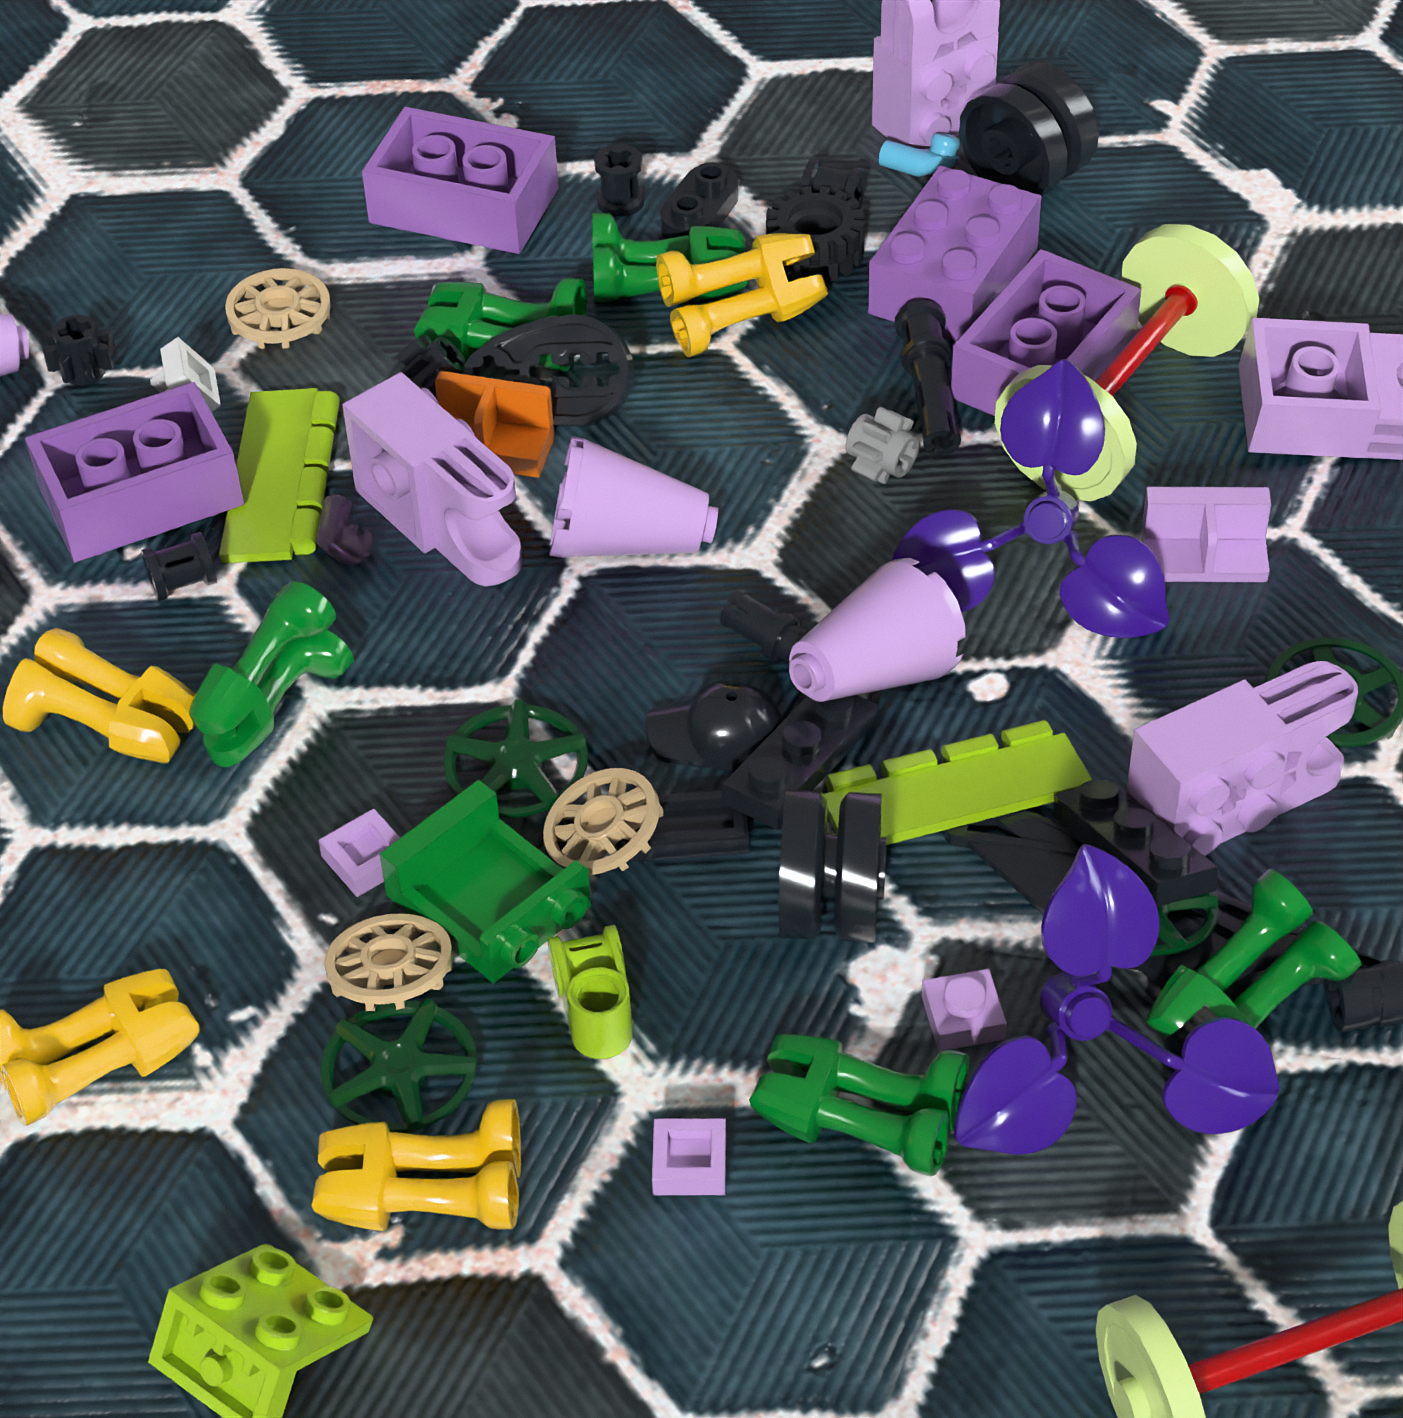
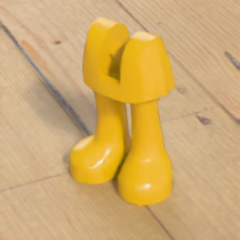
M787 233L756 236L752 243V250L705 264L691 265L679 251H669L657 255L656 268L662 299L667 307L687 302L699 295L755 278L757 281V289L702 305H686L671 311V328L685 356L692 357L705 352L708 349L711 335L725 327L770 313L775 321L783 322L801 314L828 295V290L822 275L798 278L788 282L783 267L793 265L815 254L811 236L809 234Z
M54 628L46 631L38 639L35 645L34 661L25 658L14 671L3 703V719L9 727L22 732H31L46 720L49 713L63 715L109 738V748L116 752L165 764L169 763L180 746L177 732L188 733L195 726L189 715V708L195 693L178 679L157 666H150L141 677L127 673L86 649L79 636L63 629ZM76 681L119 699V702L115 704L106 701L72 683Z
M166 969L146 971L105 984L102 997L60 1020L34 1029L22 1028L4 1009H0V1082L4 1090L8 1091L15 1113L24 1126L47 1117L57 1104L113 1070L132 1064L141 1077L149 1075L176 1057L196 1039L200 1031L199 1024L188 1007L181 1002H177L179 991L169 971ZM108 1035H112L104 1041L82 1052H79L63 1060L54 1062L59 1058L71 1053L72 1051L94 1040H97Z
M495 1100L488 1103L478 1129L466 1134L427 1136L390 1132L385 1122L352 1125L320 1134L318 1141V1163L328 1172L320 1175L315 1181L311 1205L313 1211L328 1220L384 1231L388 1228L391 1212L403 1211L431 1212L477 1218L484 1225L492 1229H513L516 1226L519 1210L517 1178H520L521 1174L520 1124L516 1100ZM404 1171L478 1173L472 1177L455 1179L397 1177V1172Z

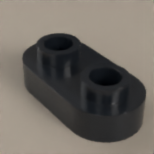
M715 162L701 164L689 171L660 210L661 234L664 239L689 235L692 226L720 227L738 202V177L735 172Z

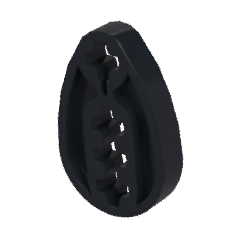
M584 315L547 317L525 323L497 335L470 355L465 363L464 374L479 376L480 369L489 368L490 358H494L497 366L504 367L510 371H520L518 375H505V378H499L500 380L547 387L545 380L535 376L536 368L545 366L547 356H551L552 364L569 367L573 365L574 356L580 355L581 363L597 366L602 363V355L608 354L609 362L618 364L620 368L619 375L609 377L608 386L603 387L602 379L594 376L582 377L581 387L576 388L573 379L554 377L551 382L552 387L549 388L551 390L553 425L586 427L607 420L622 407L632 387L634 366L626 342L611 326Z

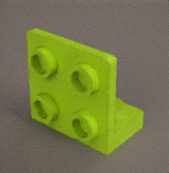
M262 1244L169 1289L148 1363L223 1418H282L296 1371L367 1334L373 1317L350 1301L344 1292L327 1285L297 1264L292 1256L285 1251L274 1248L269 1244Z

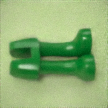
M592 213L593 302H614L625 297L659 292L656 258L659 254L679 251L691 265L705 264L746 252L745 237L740 231L735 229L692 226L689 235L658 241L628 240L621 236L617 223L611 214ZM748 280L692 298L693 303L725 297L744 290Z
M564 278L561 279L554 289L552 299L549 302L528 303L487 293L482 283H436L428 298V308L423 311L415 326V337L420 340L424 335H427L432 342L438 337H444L459 349L467 361L472 353L491 339L519 325L547 317L565 315L586 316V284L583 279ZM551 356L546 357V363L543 366L547 370L565 372L571 367L552 364Z
M295 581L284 585L271 600L264 619L248 643L241 658L231 668L217 663L212 664L195 693L189 708V715L197 730L203 733V743L209 758L214 764L220 767H230L239 763L271 734L274 729V710L287 689L301 675L308 672L319 677L336 679L342 676L354 662L353 654L347 644L337 635L327 630L336 620V612L333 606L320 592L311 586Z
M1268 869L1252 887V910L1241 927L1197 970L1194 971L1181 964L1167 981L1148 1013L1145 1022L1162 1039H1165L1181 1026L1188 1023L1206 1005L1217 1018L1232 1017L1256 1029L1284 999L1309 980L1319 977L1341 981L1351 976L1362 964L1356 952L1335 930L1321 921H1311L1295 936L1286 950L1245 991L1231 1001L1224 991L1267 949L1304 923L1313 914V909L1300 891L1280 873L1273 869Z
M780 1034L775 1036L767 1059L769 1067L774 1072L765 1073L759 1077L749 1098L750 1106L762 1118L781 1130L809 1143L816 1142L822 1128L840 1131L900 1156L908 1168L914 1172L931 1177L937 1174L947 1153L949 1130L954 1131L958 1106L967 1086L969 1074L968 1054L954 1050L940 1051L932 1060L926 1073L911 1074L880 1067L844 1053L842 1051V1043L838 1040L807 1035ZM840 1092L858 1095L911 1113L912 1115L902 1116L880 1111L838 1096Z

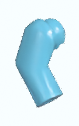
M936 133L931 138L930 149H917L886 140L879 153V165L917 177L933 174L940 165L952 168L957 163L959 157L956 153L959 149L960 141L956 136Z

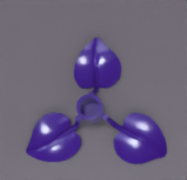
M1067 359L1060 360L1043 374L1020 388L1008 401L1001 417V438L1009 455L1017 463L1025 467L1035 468L1043 466L1042 477L1047 491L1041 493L1029 504L1024 514V521L981 542L979 523L969 512L955 509L934 512L921 519L905 534L894 551L892 560L912 558L919 561L913 567L919 569L926 576L936 572L945 580L957 599L961 612H964L981 603L994 584L995 567L986 552L994 550L1026 533L1042 544H1054L1063 540L1067 545L1071 559L1079 566L1071 571L1060 585L1061 600L1064 608L1073 620L1091 632L1108 637L1135 638L1158 632L1169 624L1170 616L1166 600L1165 576L1155 553L1141 540L1132 536L1109 535L1097 540L1089 549L1087 557H1085L1078 544L1079 536L1073 531L1078 522L1079 508L1075 499L1067 492L1061 490V485L1057 483L1054 472L1057 469L1062 473L1076 476L1089 471L1103 450L1105 425L1100 404L1088 380L1071 361Z
M1087 844L1080 847L1070 870L1051 895L1042 919L1041 939L1044 950L1055 965L1064 971L1051 977L1042 988L1040 994L1041 1010L1045 1017L1052 1022L1047 1026L1046 1034L1052 1039L1053 1055L1050 1058L1048 1050L1039 1040L1024 1035L1010 1038L1000 1043L985 1056L969 1080L956 1114L954 1138L964 1147L1021 1155L1038 1152L1055 1143L1071 1124L1077 1102L1074 1085L1068 1078L1058 1072L1067 1062L1065 1037L1069 1036L1078 1041H1088L1098 1037L1106 1029L1163 1064L1176 1069L1164 1086L1162 1092L1163 1105L1175 1120L1195 1132L1223 1134L1242 1129L1261 1118L1277 1099L1280 1087L1270 1047L1263 1036L1247 1023L1232 1017H1218L1199 1024L1186 1037L1182 1048V1057L1125 1025L1112 1015L1109 998L1094 984L1109 981L1112 974V966L1123 969L1134 968L1143 964L1150 957L1159 934V914L1151 893L1137 874L1123 862L1099 848Z

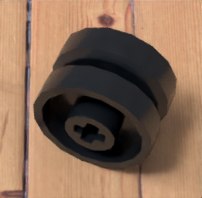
M1030 61L1000 79L998 84L986 89L967 102L960 115L959 136L964 154L978 177L1001 184L1012 185L1042 197L1056 187L1061 179L1074 174L1090 162L1098 148L1099 128L1094 109L1083 89L1066 72L1046 62Z
M786 790L779 880L780 938L814 940L822 928L825 897L835 898L834 928L841 941L875 943L878 899H884L887 837H881V793L848 792L840 802L838 834L827 833L828 807L827 800L821 791Z

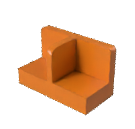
M445 371L439 372L435 380L436 396L439 405L456 420H464L472 429L475 437L511 468L513 474L539 478L555 439L551 390L541 385Z

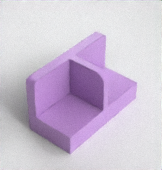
M1146 487L1142 541L1158 558L1165 576V582H1266L1269 576L1266 534L1271 509L1269 487Z

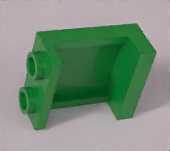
M480 780L466 788L379 854L386 896L408 914L428 918L443 927L449 935L452 950L493 984L513 968H520L527 964L533 958L538 948L548 941V937L555 936L562 929H569L575 926L583 918L587 909L591 907L588 868L578 860H575L565 869H562L500 820L497 795Z

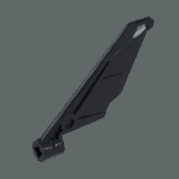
M1029 809L943 831V836L948 843L953 846L970 848L1042 915H1044L1051 895L1070 870L1080 847L1084 845L1081 840L1061 823ZM999 827L1010 837L970 830ZM1213 891L1217 892L1218 921L1211 934L1204 941L1182 952L1150 956L1143 964L1128 969L1141 971L1157 984L1160 990H1163L1167 981L1181 964L1195 971L1210 959L1241 927L1251 913L1252 905L1221 891ZM1198 908L1168 912V919L1185 939L1201 929L1205 922L1206 914L1204 909ZM1298 926L1274 943L1224 993L1236 994L1245 991L1286 950L1295 936L1305 927ZM1158 937L1156 945L1164 944L1163 941ZM1352 948L1358 955L1362 965L1351 976L1341 981L1317 977L1302 985L1323 984L1331 1019L1336 1030L1339 1032L1370 1029L1372 1025L1385 1027L1403 1024L1402 961H1393V959L1380 960Z

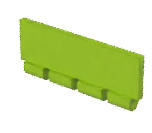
M318 388L250 392L236 464L244 505L227 510L219 552L221 563L292 560L293 551L294 555H308L316 550L321 520L320 513L323 508L328 477L327 472L329 470L334 441L333 432L336 429L340 398L336 393L332 391H318Z
M1041 720L1002 730L1001 739L1004 748L998 749V743L991 733L941 746L943 764L938 765V760L932 749L883 760L880 763L883 779L877 780V776L870 764L828 774L825 777L828 793L823 795L827 800V816L836 834H838L840 802L848 792L881 793V837H887L886 845L1052 803L1054 802V794L1079 788L1083 783L1091 781L1092 778L1065 732L1053 735V730L1048 722Z

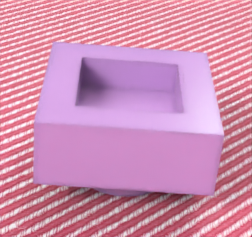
M372 809L318 841L321 857L355 896L358 897L384 882L379 854L400 839V837L378 812Z
M989 969L922 980L921 997L938 1052L1005 1040L1007 1023Z
M654 1119L653 1195H725L726 1119Z

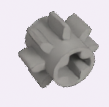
M882 407L877 409L875 417L869 414L861 415L852 425L846 439V452L857 458L851 470L883 484L887 483L890 474L898 478L903 477L914 464L919 451V439L908 433L913 426V420Z

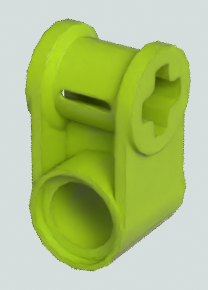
M605 926L603 934L562 941L559 936L548 937V949L558 997H562L572 1042L576 1050L584 1056L594 1059H609L620 1055L629 1047L633 1039L629 985L616 926Z

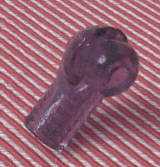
M340 495L328 496L322 504L315 537L316 542L321 549L341 564L359 565L367 560L370 555V550L374 545L373 536L368 529L365 530L363 535L356 533L358 524L349 525L352 504L347 498Z

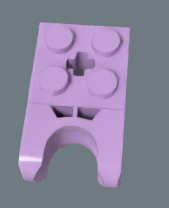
M882 0L881 36L874 38L872 126L890 141L917 149L930 148L931 138L936 133H946L953 136L959 135L960 115L967 102L986 89L996 85L1000 0H933L932 2L930 0Z
M1270 318L1251 319L1238 366L1248 452L1403 460V334L1370 333L1369 325L1363 323Z
M402 372L342 404L355 490L424 554L436 548L466 577L478 585L485 587L497 585L519 573L523 565L520 539L498 511L516 499L513 471L475 437L472 429L464 420H456L439 405L435 396L428 389H420Z
M1316 661L1303 665L1255 688H1252L1244 679L1134 729L1127 793L1204 856L1212 852L1220 843L1246 831L1256 832L1268 825L1278 815L1331 791L1339 783L1344 756L1326 736L1344 726L1353 716L1358 694L1357 683L1339 666L1327 661Z

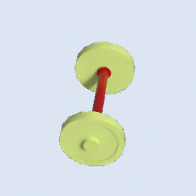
M1164 224L1146 232L1124 259L1121 281L1141 288L1138 321L1142 328L1095 382L1085 376L1094 390L1101 407L1105 425V441L1098 460L1089 471L1075 476L1055 469L1054 475L1057 483L1061 485V490L1070 494L1075 500L1093 501L1111 495L1135 465L1136 439L1128 417L1113 396L1154 348L1161 342L1165 346L1190 356L1214 357L1234 349L1248 332L1251 319L1257 318L1259 296L1253 275L1238 253L1214 234L1191 225ZM1037 365L1020 372L996 401L995 426L1002 447L1006 452L1007 450L1001 438L1000 425L1001 417L1008 401L1020 388L1052 366ZM1009 455L1021 472L1041 488L1047 490L1042 477L1043 466L1035 468L1025 467L1017 463Z
M1403 1201L1393 1207L1388 1226L1390 1257L1398 1290L1195 1363L1187 1364L1168 1325L1153 1306L1139 1296L1133 1295L1110 1303L1100 1309L1096 1323L1098 1354L1108 1394L1117 1417L1206 1418L1200 1394L1402 1322Z

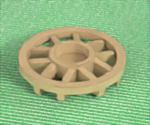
M279 268L255 273L239 282L229 293L225 309L227 320L234 335L239 334L249 340L256 341L258 348L265 349L267 343H282V348L285 349L290 347V341L300 339L310 333L319 335L322 331L321 325L326 319H330L331 303L328 289L319 278L302 270ZM281 280L288 282L283 286H278L274 281ZM260 284L265 288L261 292L255 289ZM243 296L247 299V301L237 303ZM318 298H320L321 303L314 302V301L317 300ZM281 327V331H270L273 328Z
M604 769L581 778L560 795L548 813L543 831L544 844L548 854L562 869H565L572 862L580 858L579 862L588 868L589 876L604 873L617 867L621 871L628 869L627 861L633 858L640 850L646 854L651 849L647 842L657 826L659 817L663 816V808L659 803L657 792L643 775L630 769ZM610 783L608 795H602L601 785ZM626 783L637 787L625 793ZM587 792L586 803L583 805L573 804L582 794ZM561 819L574 821V824L559 825ZM621 839L629 841L620 850H616L615 844ZM557 842H567L560 852Z
M386 914L363 920L343 931L329 946L324 963L327 979L331 985L332 993L336 997L343 996L356 1002L365 1003L366 1011H375L377 1004L395 1003L396 1010L405 1008V1000L421 995L429 989L440 990L443 987L442 978L448 971H452L453 952L449 935L443 927L433 920L413 914ZM389 928H401L394 934H387L384 931ZM367 934L372 939L368 943L359 940ZM440 946L441 952L434 951ZM345 950L351 954L340 958V955ZM385 985H394V988L383 989Z

